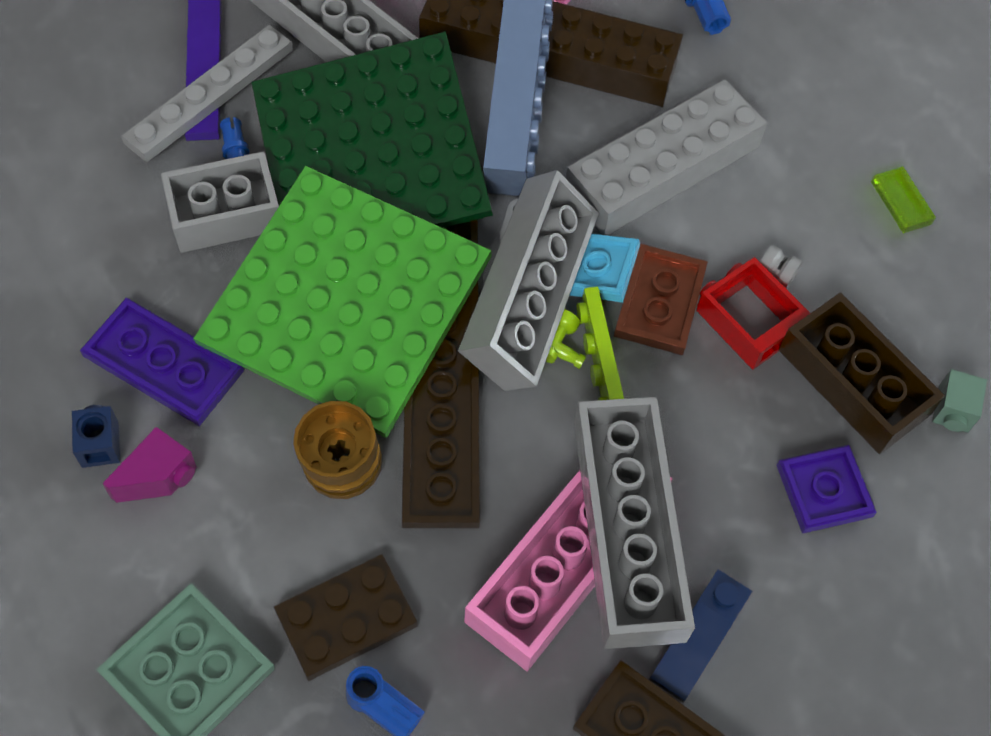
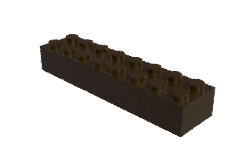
M426 0L419 16V38L446 32L451 52L496 64L504 0ZM553 1L552 31L549 32L550 50L549 59L546 61V77L663 107L684 34Z

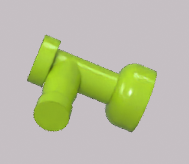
M564 309L546 362L554 363L557 357L580 369L586 356L581 353L579 355L572 348L562 343L566 334L575 333L580 325L579 318Z

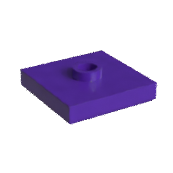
M850 445L778 461L776 466L802 534L873 518L877 513Z

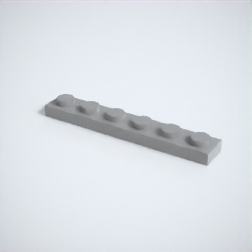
M268 25L122 135L124 145L147 163L293 51L292 41Z

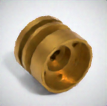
M328 401L314 406L302 416L295 428L293 445L308 482L318 493L333 499H349L364 493L375 483L381 472L382 454L371 418L360 407L347 401Z

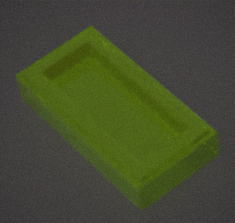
M903 166L874 175L871 183L903 234L933 224L936 216Z

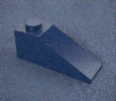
M718 569L692 609L695 629L687 643L671 644L649 680L684 703L753 591Z

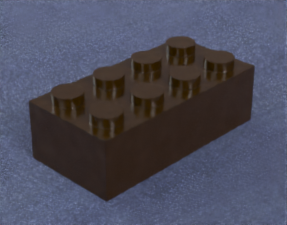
M841 292L789 328L779 348L781 354L879 455L931 416L945 397Z

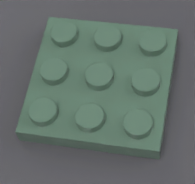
M190 583L96 670L158 736H207L275 670V667Z

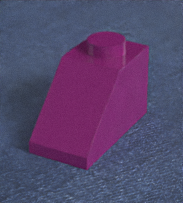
M155 427L102 484L110 498L116 503L171 496L179 487L182 488L190 482L197 466L191 451Z

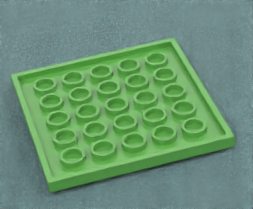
M305 166L193 339L196 344L318 405L328 401H347L360 407L371 418L375 433L387 438L492 257L491 250Z

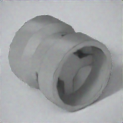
M772 244L760 263L788 289L800 270L803 261L795 256H785L782 249Z

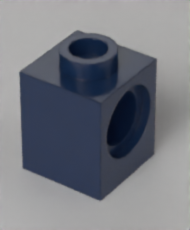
M90 405L82 410L72 411L73 454L82 468L120 463L119 422L111 406ZM103 430L100 435L89 437L94 431Z

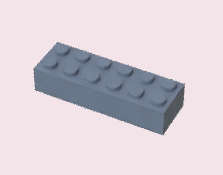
M504 0L483 165L487 193L520 196L526 179L534 177L536 174L535 154H538L539 148L538 130L539 123L542 121V93L545 92L546 86L545 69L546 61L549 59V32L552 31L553 0Z

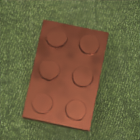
M640 243L614 337L683 355L708 261Z

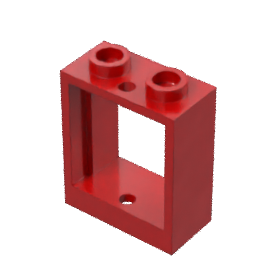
M755 257L745 264L741 262L735 264L720 281L712 280L706 284L700 291L699 295L701 297L696 309L752 370L778 353L788 329L810 314ZM746 286L781 320V322L755 340L720 305Z

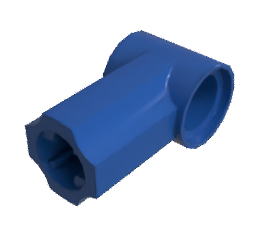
M685 0L688 7L694 6L704 31H708L710 35L721 33L723 29L730 25L731 17L723 0Z
M371 666L357 667L347 678L346 699L350 707L358 712H363L392 736H410L425 714V711L384 681L378 670ZM368 681L374 685L376 691L370 697L361 698L354 693L353 688L358 682Z

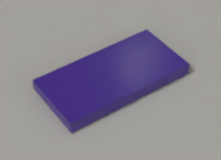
M127 297L80 349L83 357L199 427L244 372L242 366L196 344L192 335Z

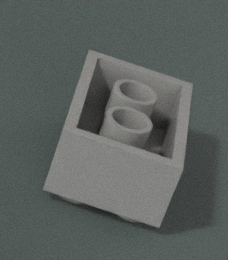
M264 151L161 173L172 228L180 253L260 236L279 207Z

